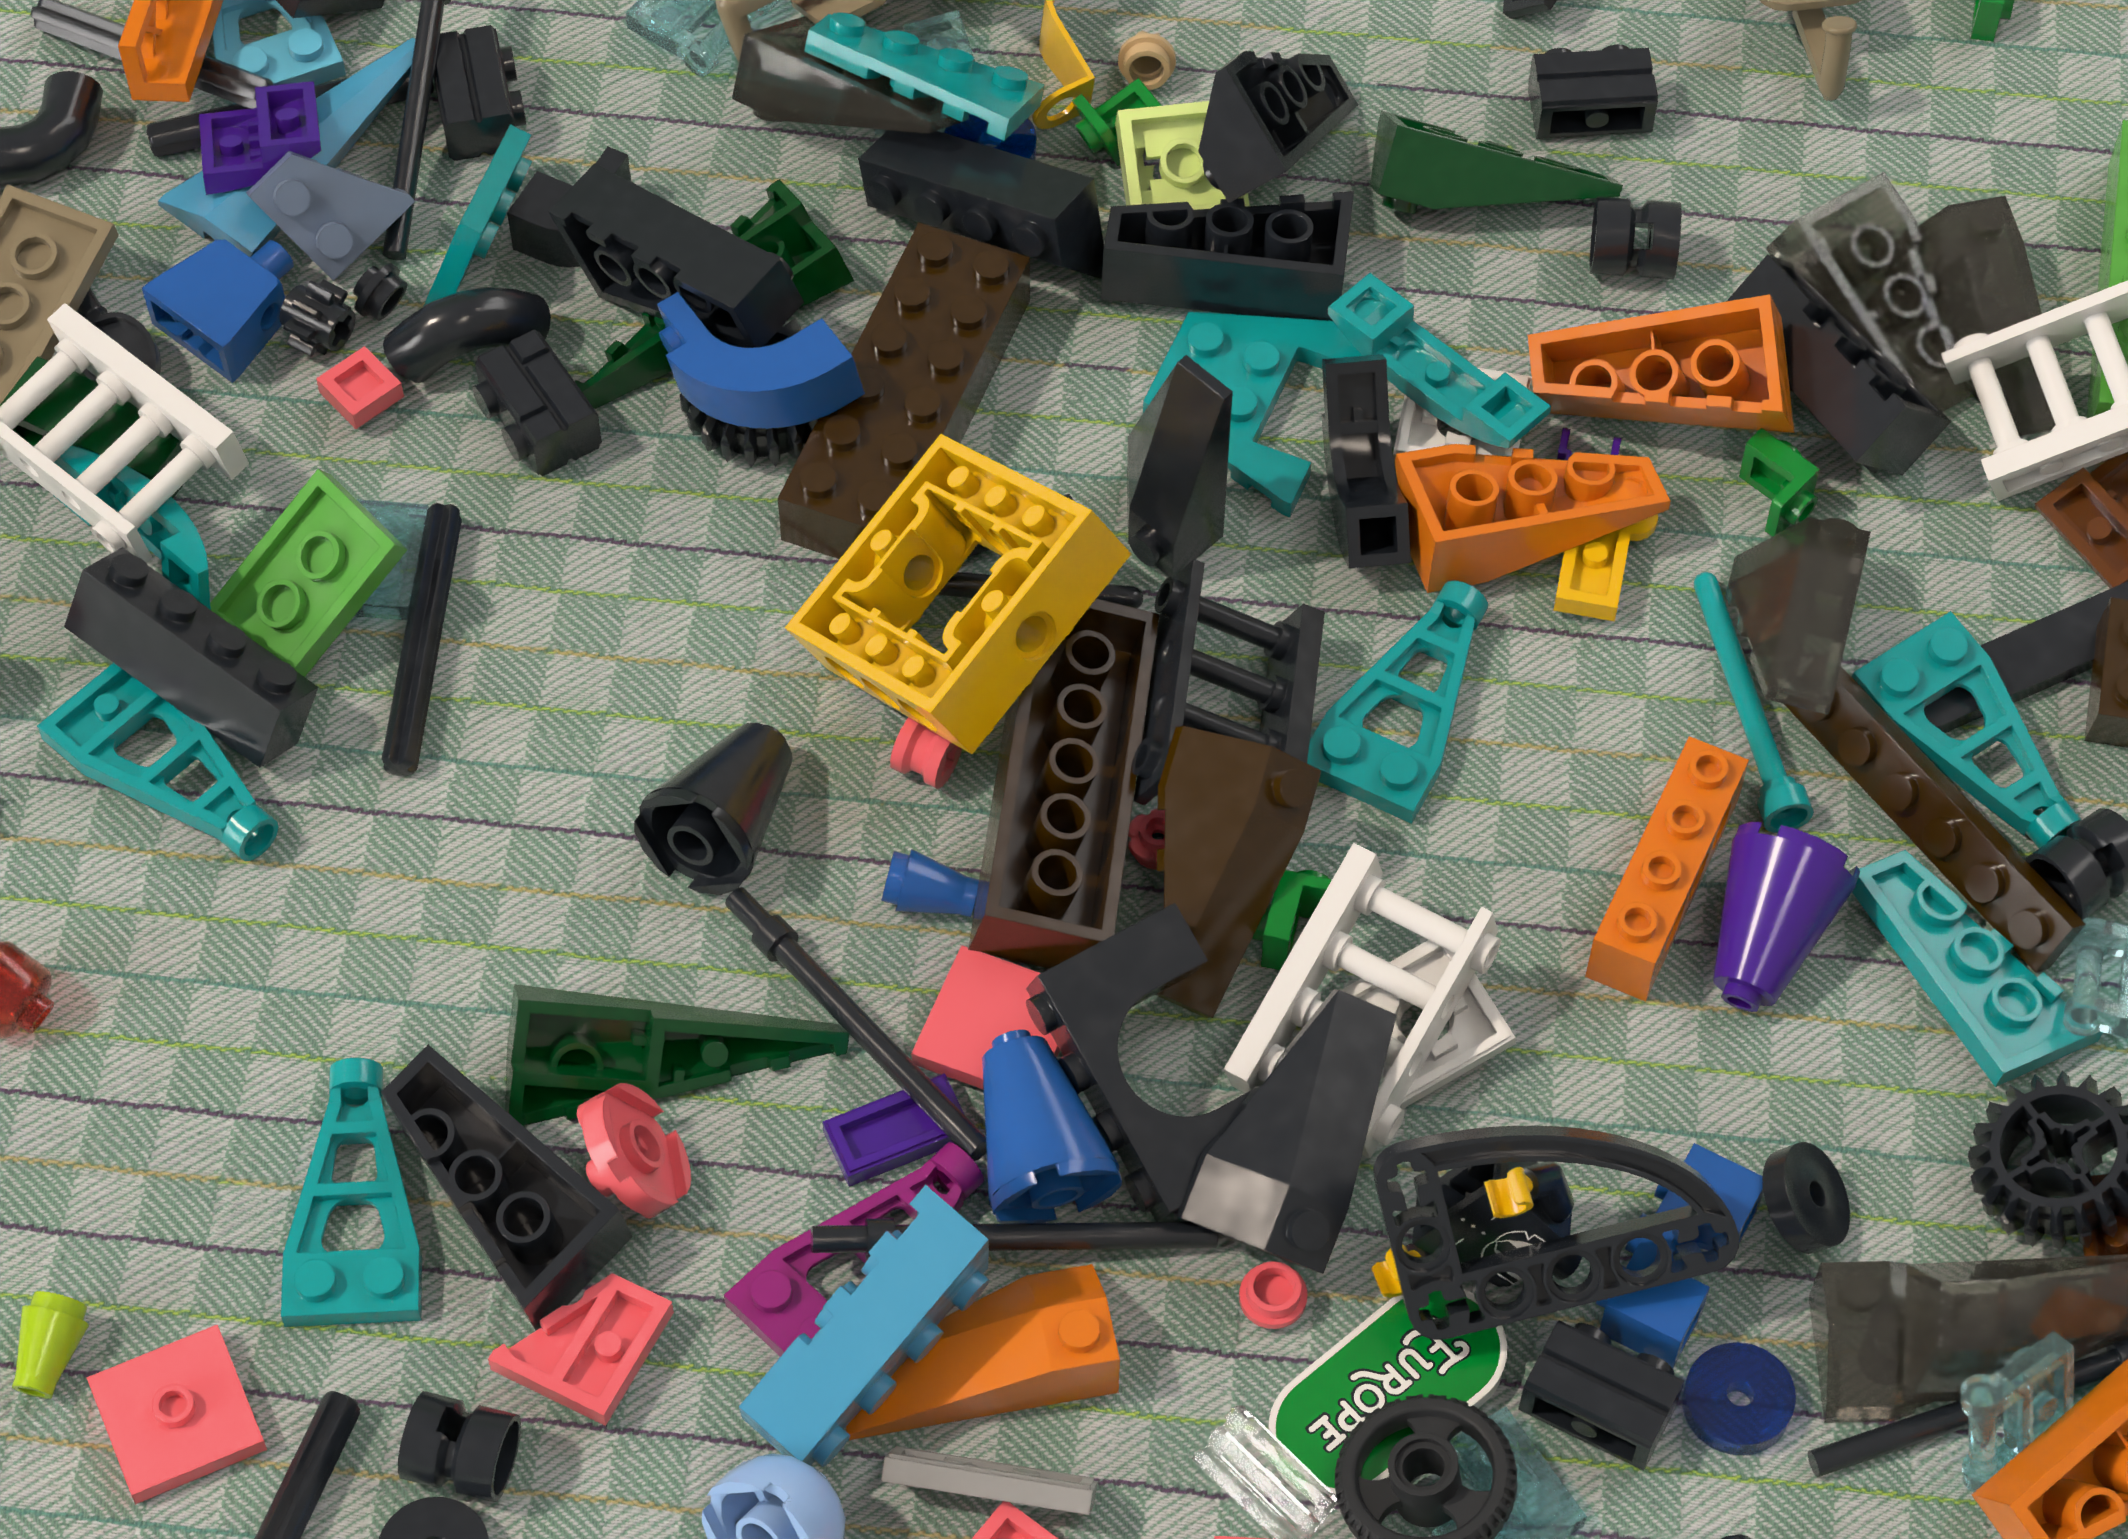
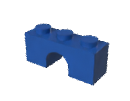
M1694 1143L1684 1162L1698 1171L1718 1192L1735 1221L1740 1244L1759 1208L1763 1196L1762 1176ZM1658 1184L1654 1196L1663 1201L1656 1213L1689 1205L1681 1197ZM1642 1213V1215H1641L1640 1217H1644V1216H1648V1215ZM1704 1223L1698 1226L1699 1236L1691 1241L1678 1244L1672 1234V1230L1664 1232L1663 1236L1672 1252V1261H1675L1673 1256L1679 1253L1676 1245L1696 1242L1700 1249L1709 1251L1713 1249V1238L1723 1233H1715L1710 1223ZM1635 1238L1626 1244L1625 1250L1633 1253V1256L1626 1269L1637 1271L1649 1267L1656 1258L1657 1245L1646 1238ZM1688 1278L1596 1301L1597 1305L1605 1308L1600 1330L1608 1335L1610 1339L1639 1354L1647 1353L1657 1356L1674 1368L1702 1315L1710 1287L1693 1278Z

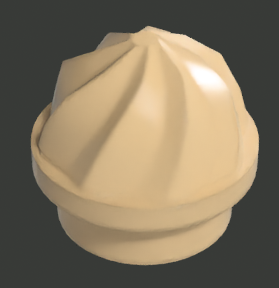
M1142 30L1129 38L1121 46L1118 55V66L1129 84L1139 78L1148 90H1153L1161 87L1174 72L1176 54L1172 45L1165 38L1161 37L1159 33L1150 34Z

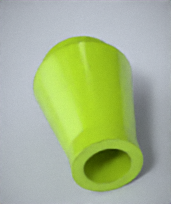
M36 1291L33 1294L30 1305L22 1306L16 1374L12 1384L13 1389L34 1397L45 1399L53 1397L57 1382L89 1327V1324L84 1321L87 1306L84 1303L64 1295Z

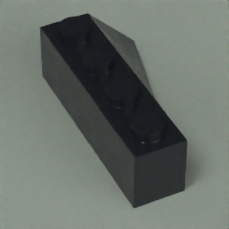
M900 119L858 158L867 206L1102 279L1104 241L1095 182L1092 177Z
M123 547L82 570L64 625L67 630L192 720L204 725L210 733L259 768L298 744L319 688L298 673L290 664L281 661L246 636L241 629L231 625L197 601L192 594L182 590L148 566L143 559L133 555Z

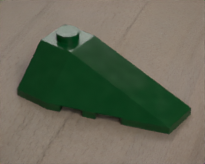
M1381 110L1377 127L1370 186L1377 194L1384 196L1382 205L1416 214L1418 205L1432 209L1591 199L1597 196L1620 197L1623 185L1613 177L1546 157L1534 156V160L1523 158L1524 153L1492 141H1479L1478 145L1467 143L1468 138L1455 134V130Z

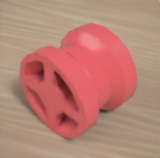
M908 717L893 746L890 767L902 774L911 771L922 775L927 785L939 789L943 787L953 773L962 748Z

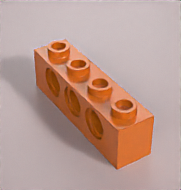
M1688 737L1593 939L1585 975L1586 978L1646 1002L1739 800L1749 759L1693 737Z

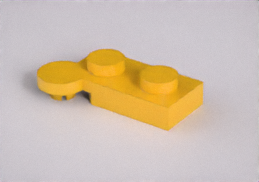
M1658 514L1564 551L1553 611L1615 622L1629 541H1641L1651 536L1657 527Z

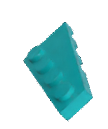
M828 14L808 31L804 52L865 79H876L881 74L891 78L890 85L893 87L894 92L912 100L918 97L930 96L944 102L942 113L961 122L968 120L969 115L989 122L987 133L1003 141L1041 105L1045 84L1029 80L1028 74L1018 68L1010 66L993 68L975 62L974 57L963 50L954 48L938 50L920 44L918 37L908 32L899 30L883 32L865 26V21L853 14Z
M1902 850L1859 868L1860 874L1856 887L1852 892L1995 1087L2098 1042L2106 1027L2089 1012L2083 1017L2080 1016L2060 998L2064 990L2048 975L2042 972L2036 977L2010 953L2014 945L1995 928L1989 931L1981 928L1964 913L1967 904L1908 851Z

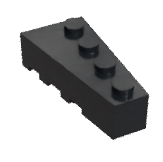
M595 163L548 211L599 298L663 319L657 304L678 292L714 337L744 348L763 347L804 303L792 281L794 277L792 269L780 256L764 251Z
M1767 254L1727 301L1770 294L1782 317L1790 391L1798 396L1809 409L1812 416L1830 432L1855 462L1862 464L1873 473H1877L1881 469L1903 476L1951 423V420L1792 263Z
M429 1044L381 1091L396 1120L535 1331L541 1328L540 1320L562 1305H568L633 1237L619 1208Z

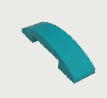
M1371 273L1367 274L1328 307V315L1363 356L1384 355L1387 360L1388 381L1430 414L1466 435L1494 446L1509 449L1550 414L1551 405L1506 372L1496 380H1493L1413 321L1414 305Z
M70 446L54 463L76 479L100 455L83 448ZM125 466L96 496L118 513L151 480L134 469ZM170 497L137 531L147 549L161 560L162 576L182 590L192 594L197 601L211 610L208 561L203 541L189 516ZM70 509V510H71L74 514H76L81 520H83L88 526H91V524H89L86 520H84V519H83L82 517H80L77 513H75L72 509Z

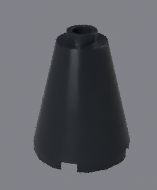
M760 723L743 724L644 798L639 807L640 814L634 821V832L642 850L660 871L670 877L677 870L683 875L694 879L688 888L699 893L723 895L737 890L742 882L748 878L792 764V752L782 733L769 725Z

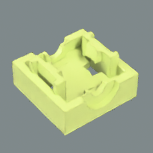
M1209 101L1118 110L1115 127L1126 205L1189 202L1193 210L1211 209L1215 205L1220 204V199H1226L1222 191L1213 187L1207 179L1203 169V159L1198 152ZM1144 152L1146 160L1160 159L1159 172L1162 179L1154 180L1153 171L1155 165L1144 166ZM1248 193L1239 197L1244 198L1245 206H1250Z

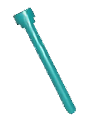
M1702 572L1694 579V590L1763 783L1759 790L1760 797L1757 800L1761 819L1765 829L1769 832L1778 833L1781 825L1798 829L1809 822L1814 814L1809 796L1803 785L1797 783L1793 777L1787 776L1719 582L1714 574Z

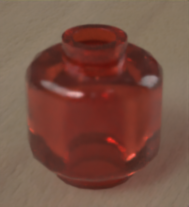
M10 941L0 942V1039H6L16 1034L21 1028L32 1034L44 1022L54 1006V1002L47 997L52 985L50 971Z

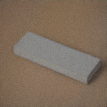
M900 1446L892 1448L884 1457L881 1477L882 1482L1090 1515L1094 1507L1098 1483L1092 1477Z

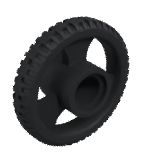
M1423 1394L1417 1396H1406V1400L1401 1401L1399 1398L1384 1404L1382 1409L1378 1407L1372 1413L1365 1416V1420L1363 1422L1360 1421L1350 1432L1349 1438H1346L1336 1462L1335 1492L1342 1517L1357 1539H1494L1504 1527V1523L1509 1519L1517 1494V1467L1514 1454L1501 1428L1493 1419H1489L1487 1414L1477 1407L1469 1406L1467 1402L1451 1397V1399H1447L1444 1395L1429 1394L1428 1397H1423ZM1410 1427L1413 1430L1414 1434L1401 1439L1391 1450L1388 1458L1389 1477L1381 1480H1367L1360 1477L1367 1457L1381 1441L1401 1429ZM1459 1432H1463L1473 1438L1489 1458L1493 1472L1491 1490L1474 1491L1463 1486L1457 1453L1450 1443V1440ZM1423 1474H1435L1441 1477L1436 1483L1429 1486H1417L1411 1483L1416 1477ZM1397 1509L1400 1515L1413 1525L1427 1528L1437 1527L1453 1519L1457 1529L1437 1536L1415 1537L1390 1530L1383 1526L1382 1522L1388 1514Z

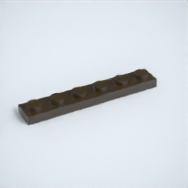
M1830 654L1815 657L1782 703L1983 918L2014 945L2012 949L2035 973L2049 969L2086 925L2084 921Z

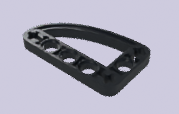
M1538 1125L1466 1129L1394 1143L1386 1147L1377 1156L1373 1167L1374 1183L1408 1317L1417 1332L1433 1340L1449 1339L1716 1272L1726 1267L1735 1258L1739 1249V1234L1735 1221L1724 1201L1707 1179L1677 1157L1654 1146L1620 1135L1581 1128ZM1402 1162H1410L1412 1169L1416 1172L1424 1171L1423 1174L1414 1177V1186L1420 1206L1407 1209L1405 1197L1399 1183L1396 1181L1387 1182V1180L1397 1176V1165ZM1509 1162H1564L1593 1165L1627 1172L1650 1180L1672 1191L1689 1205L1460 1263L1438 1171ZM1434 1201L1433 1207L1426 1206L1430 1202ZM1394 1211H1402L1398 1215L1393 1216ZM1704 1223H1710L1715 1233H1723L1713 1238V1249L1702 1252L1696 1242L1676 1245L1681 1259L1672 1261V1252L1663 1236L1664 1232L1672 1230V1234L1678 1244L1691 1241L1699 1236L1698 1226ZM1423 1224L1436 1228L1441 1234V1241L1438 1248L1432 1254L1426 1257H1414L1403 1250L1402 1241L1410 1228ZM1635 1238H1646L1653 1241L1657 1245V1255L1649 1267L1643 1270L1632 1271L1620 1264L1621 1250L1629 1241ZM1568 1255L1584 1257L1590 1262V1272L1582 1284L1566 1288L1558 1285L1553 1280V1269L1561 1258ZM1500 1272H1512L1523 1279L1521 1294L1515 1301L1508 1304L1494 1303L1485 1296V1288L1488 1281ZM1472 1281V1292L1480 1308L1470 1312L1466 1299H1461L1446 1304V1316L1433 1319L1429 1309L1419 1310L1429 1305L1428 1294L1434 1291H1441L1444 1299L1449 1301L1467 1297L1462 1283Z

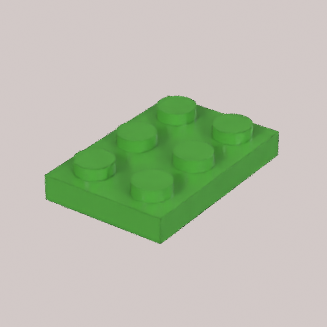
M317 469L210 602L211 611L231 625L241 629L246 636L281 661L290 664L298 673L305 677L408 549L331 474Z

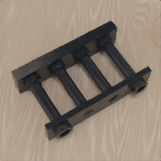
M1195 559L1185 566L1174 578L1168 577L1165 579L1155 599V611L1160 613L1142 742L1138 746L1132 762V772L1137 775L1133 801L1145 806L1158 795V785L1175 727L1179 726L1273 746L1307 763L1325 616L1324 611L1303 603L1282 622L1278 621L1274 625L1202 597L1201 588L1205 563ZM1197 622L1264 648L1265 656L1269 657L1266 677L1193 649ZM1190 675L1257 701L1258 708L1262 710L1260 731L1186 703Z

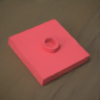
M218 1325L86 1377L135 1505L267 1450Z

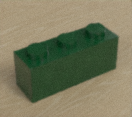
M37 356L0 406L39 371L48 360ZM74 371L24 418L13 431L34 447L98 386V383L88 378L83 372L79 374ZM129 401L123 406L116 403L72 446L101 455L140 418L138 414L139 409ZM171 433L165 438L158 435L127 466L152 480L182 451L181 441ZM181 487L171 496L172 498L176 496Z

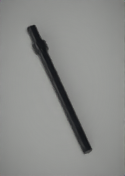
M420 0L421 6L393 189L398 188L406 191L414 200L444 5L449 4L451 0ZM414 203L386 230L382 253L384 257L392 260L406 259Z
M740 887L733 891L727 897L725 905L753 934L752 943L769 961H779L958 1147L964 1150L973 1161L982 1158L987 1153L986 1137L797 943L798 933L780 915L771 916L745 888Z
M866 1218L865 1225L811 1226V1252H865V1257L868 1259L871 1256L868 1252L886 1231L892 1233L895 1230H899L903 1233L909 1225H895L894 1218ZM1189 1221L971 1224L989 1239V1251L1217 1248L1218 1233Z
M2128 1337L2108 1343L2105 1352L1809 1450L1807 1455L1810 1467L1814 1475L1820 1477L2100 1383L2128 1359Z

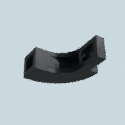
M1383 354L1322 359L1325 413L1321 415L1325 464L1334 525L1342 556L1349 569L1411 563L1408 502L1402 495L1397 482L1391 446L1387 360Z

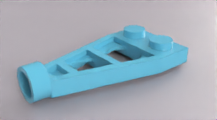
M223 0L212 33L215 59L271 79L273 85L314 81V85H318L346 76L343 59L325 19L321 15L292 18L276 0ZM269 9H277L292 26V30L248 44H244L240 40V19Z

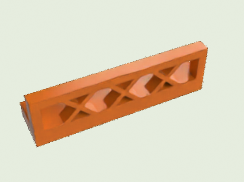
M134 0L118 44L132 100L190 102L223 0Z

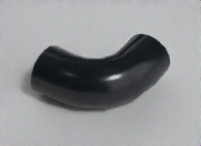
M62 71L50 75L45 80L42 104L38 114L20 125L0 127V185L37 182L65 169L89 146L99 121L103 90L95 79L74 71Z
M483 287L456 292L430 302L390 331L383 341L384 353L397 373L407 380L422 383L445 364L468 352L489 347H499L501 345L507 347L511 340L534 329L537 332L539 331L544 339H546L550 329V310L547 302L540 295L518 289Z

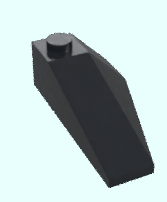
M1187 355L1177 362L1129 434L1127 447L1128 544L1141 562L1151 567H1158L1167 576L1172 578L1193 559L1196 560L1222 538L1224 533L1233 391Z
M1334 989L1284 1051L1285 1057L1262 1086H1255L1242 1102L1245 1107L1221 1136L1216 1135L1201 1153L1177 1217L1294 1265L1324 1274L1349 1209L1397 1014L1341 990Z

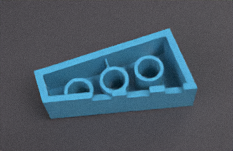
M927 1185L910 1202V1205L917 1210V1217L903 1233L899 1230H895L892 1233L886 1231L868 1252L871 1256L861 1270L866 1277L860 1285L857 1286L850 1281L844 1286H840L825 1303L814 1323L820 1328L815 1336L811 1339L805 1333L799 1335L739 1405L742 1419L782 1455L792 1456L810 1466L815 1461L822 1467L826 1466L849 1440L850 1434L844 1428L861 1409L865 1410L869 1415L874 1413L895 1389L897 1382L891 1378L895 1371L908 1357L915 1363L922 1360L943 1335L944 1331L937 1326L954 1306H957L962 1312L965 1311L988 1285L990 1280L983 1274L988 1269L989 1239Z

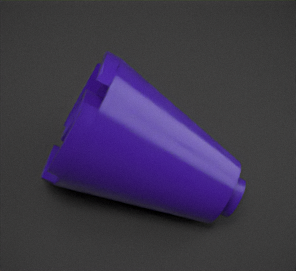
M1748 822L1739 825L1737 833L1732 840L1713 976L1714 984L1723 991L1721 998L1729 1005L1748 1012H1757L1760 1006H1772L1777 1002L1855 889L1860 874L1857 866L1850 871L1844 868L1848 856L1828 842L1783 825L1780 826L1777 836L1760 834L1758 832L1762 822Z

